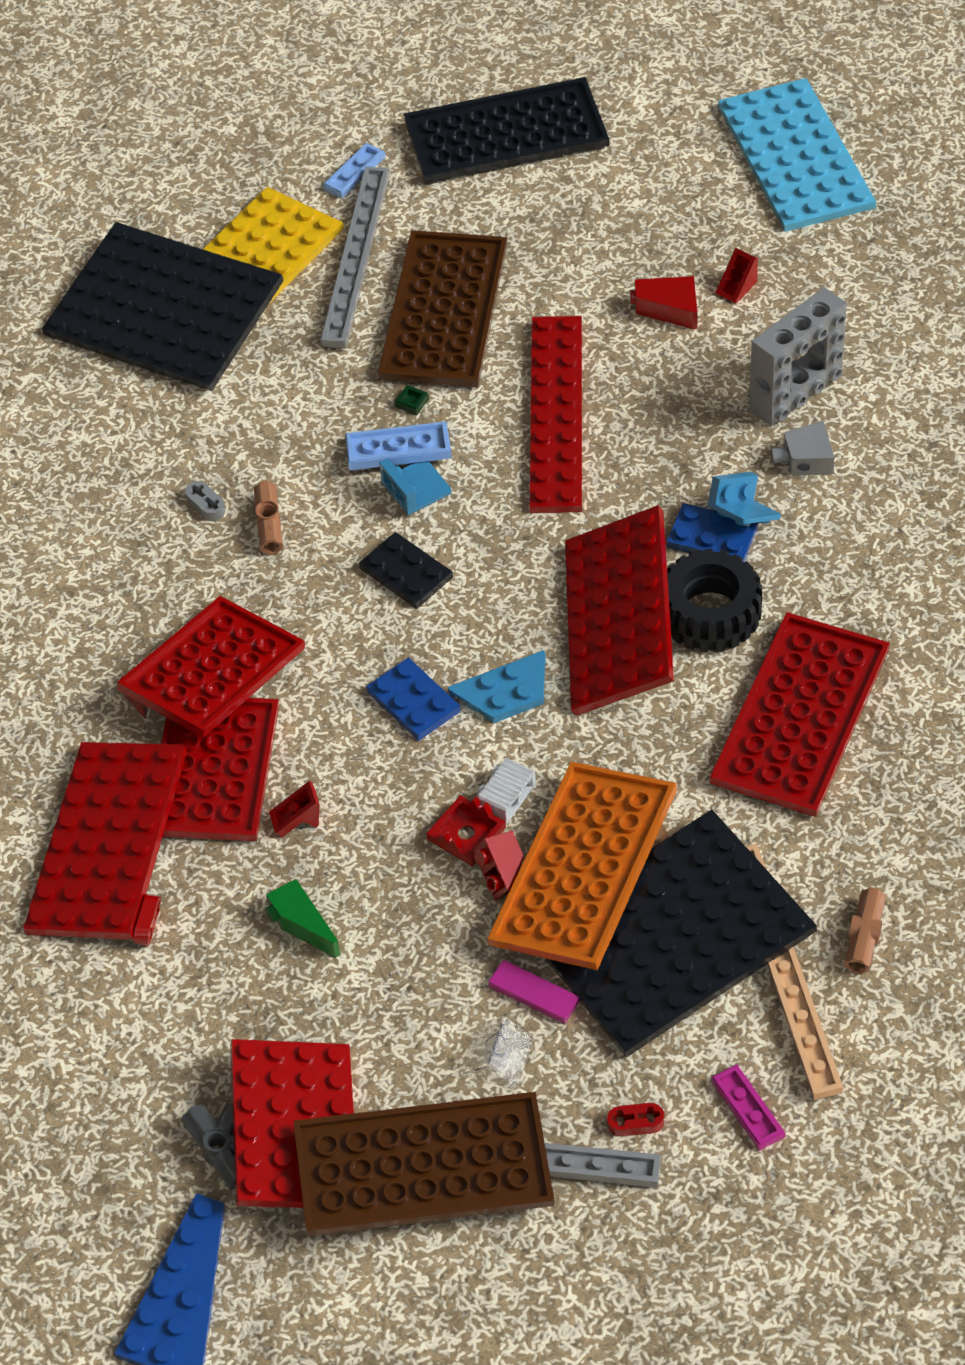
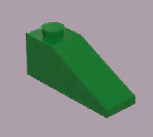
M297 879L266 894L268 906L265 907V910L271 922L277 921L282 930L334 958L340 956L337 938Z

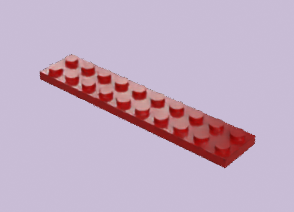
M582 316L532 317L530 513L582 512Z

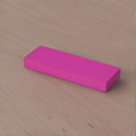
M505 960L502 961L489 980L490 988L566 1024L580 1002L579 996Z
M737 1064L711 1077V1083L759 1151L785 1138V1131Z

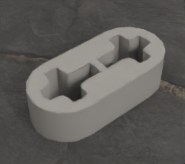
M195 481L186 487L185 492L188 503L205 519L217 521L225 515L224 501L207 484Z

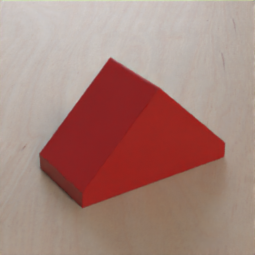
M735 248L715 293L737 304L757 283L758 258L739 248Z

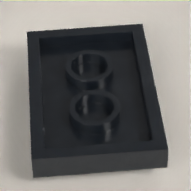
M394 532L359 562V568L416 609L453 578V571L397 532Z

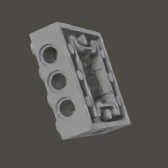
M823 287L751 341L750 412L772 427L777 422L784 421L794 409L802 407L811 396L819 394L832 380L836 381L843 373L847 302Z

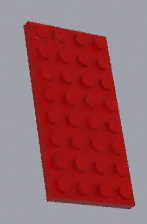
M659 505L565 540L571 711L575 715H580L674 682L664 512Z
M786 612L710 775V784L816 817L888 654L890 642Z
M81 742L23 927L26 935L134 939L139 913L144 897L147 894L187 754L184 744Z

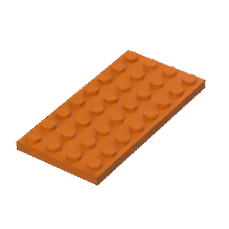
M570 762L487 938L489 946L598 970L677 792L676 783Z

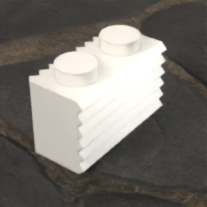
M505 758L501 765L497 764L493 768L489 782L479 787L476 796L479 798L480 804L483 806L487 802L493 810V815L504 820L507 825L536 785L535 771Z

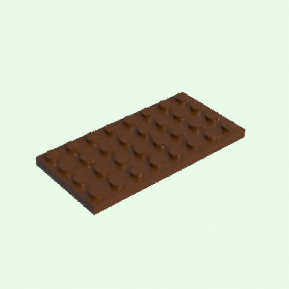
M411 230L378 371L379 380L465 387L479 386L508 244L507 237Z
M536 1092L293 1121L307 1237L554 1206L555 1200Z

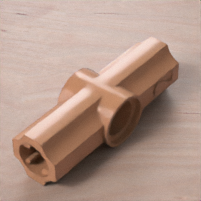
M261 481L253 487L260 550L268 555H274L283 549L276 484H272L269 481Z
M869 887L868 889L861 890L857 912L852 917L848 937L850 942L844 965L852 973L862 974L869 972L874 948L879 943L882 928L881 918L886 894L882 893L878 888Z

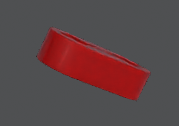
M145 895L135 928V944L150 945L160 912V896Z
M656 1103L617 1106L612 1108L607 1114L608 1130L615 1136L653 1134L660 1131L664 1126V1111ZM647 1114H653L655 1122L649 1123ZM617 1117H623L625 1121L623 1126L618 1125Z

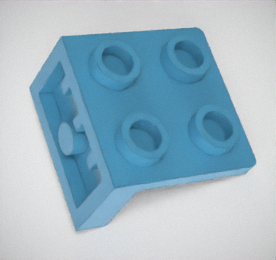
M389 458L379 462L382 484L407 515L452 493L451 487L429 461L413 463L403 469L398 465L394 466Z
M745 472L713 476L707 506L716 510L718 515L729 517L740 526H750L751 523L757 522L768 524L770 521L779 520L781 517V513L754 500L758 480L757 474Z

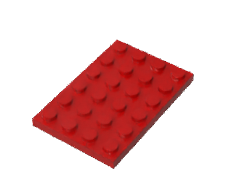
M219 596L117 682V690L204 738L305 649V640Z
M248 698L204 738L166 717L161 744H184L187 754L163 837L257 841L279 713V699Z
M232 1039L230 1043L236 1206L303 1208L293 1121L354 1113L350 1045Z

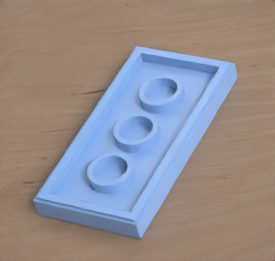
M447 422L345 434L349 471L380 467L379 462L387 458L394 465L452 458Z

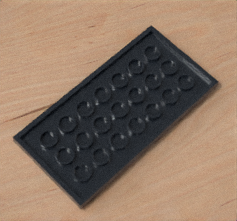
M586 77L404 113L406 128L425 183L610 146L609 136Z

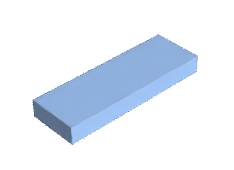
M365 143L323 184V190L343 199L362 180L365 166L376 167L385 158V151Z

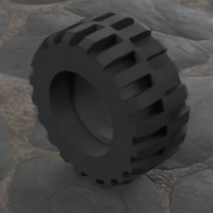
M705 549V552L692 551L687 557L683 555L676 559V564L672 563L668 566L672 639L677 643L681 644L683 642L686 648L692 650L699 648L700 652H708V650L722 652L726 647L730 649L737 647L739 641L745 642L751 637V633L756 631L762 614V584H760L758 573L753 571V566L749 562H742V557L733 554V556L729 555L728 551L725 550L714 552L713 549ZM702 593H718L728 597L732 602L719 608H702L694 605L689 600Z

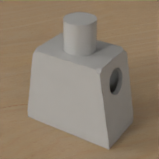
M824 421L786 431L784 433V447L771 449L772 463L787 462L791 475L834 474L835 457Z

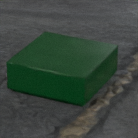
M406 385L394 401L395 407L418 415L429 400V393Z

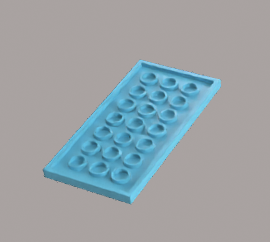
M807 78L718 100V108L784 232L876 208V200Z

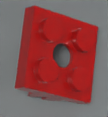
M460 795L426 833L428 841L468 865L473 866L476 861L472 849L485 838L501 834L506 829V822L493 815V810L487 802L482 806L477 796L470 801ZM463 827H470L475 831V834L470 839H462L459 837L458 832Z

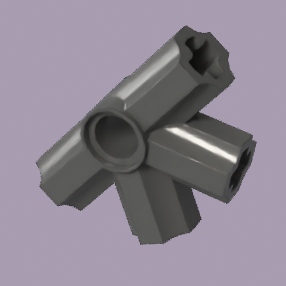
M227 1103L216 1121L204 1104L189 1108L181 1118L182 1123L203 1151L205 1161L215 1168L230 1190L235 1189L232 1104ZM213 1145H221V1146H223V1147L220 1148V1149H213V1148H211V1146H213Z

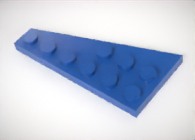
M196 1193L115 1351L116 1358L134 1365H204L215 1290V1276L218 1267L219 1245L225 1214L223 1202Z

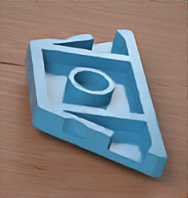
M545 651L537 652L449 686L448 692L451 697H458L466 702L467 707L473 711L482 713L492 723L543 705Z

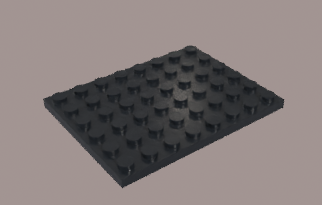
M115 222L43 326L42 332L51 338L213 391L284 279L282 274Z
M711 809L651 848L598 970L546 958L545 960L573 994L579 996L582 1005L627 1058L767 965L770 961L817 932V925Z

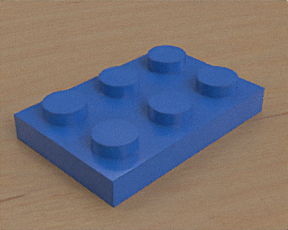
M683 503L668 537L667 548L687 553L696 550L698 552H705V549H713L714 552L725 550L728 551L729 555L733 556V554L742 557V562H745L758 529V522L751 523L750 526H740L735 523V520L718 515L715 510Z
M409 657L366 686L367 693L417 741H420L461 712L460 705Z

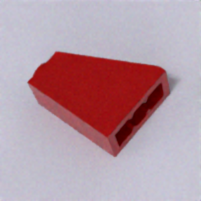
M694 276L634 279L635 290H630V304L636 306V314L690 329H698Z

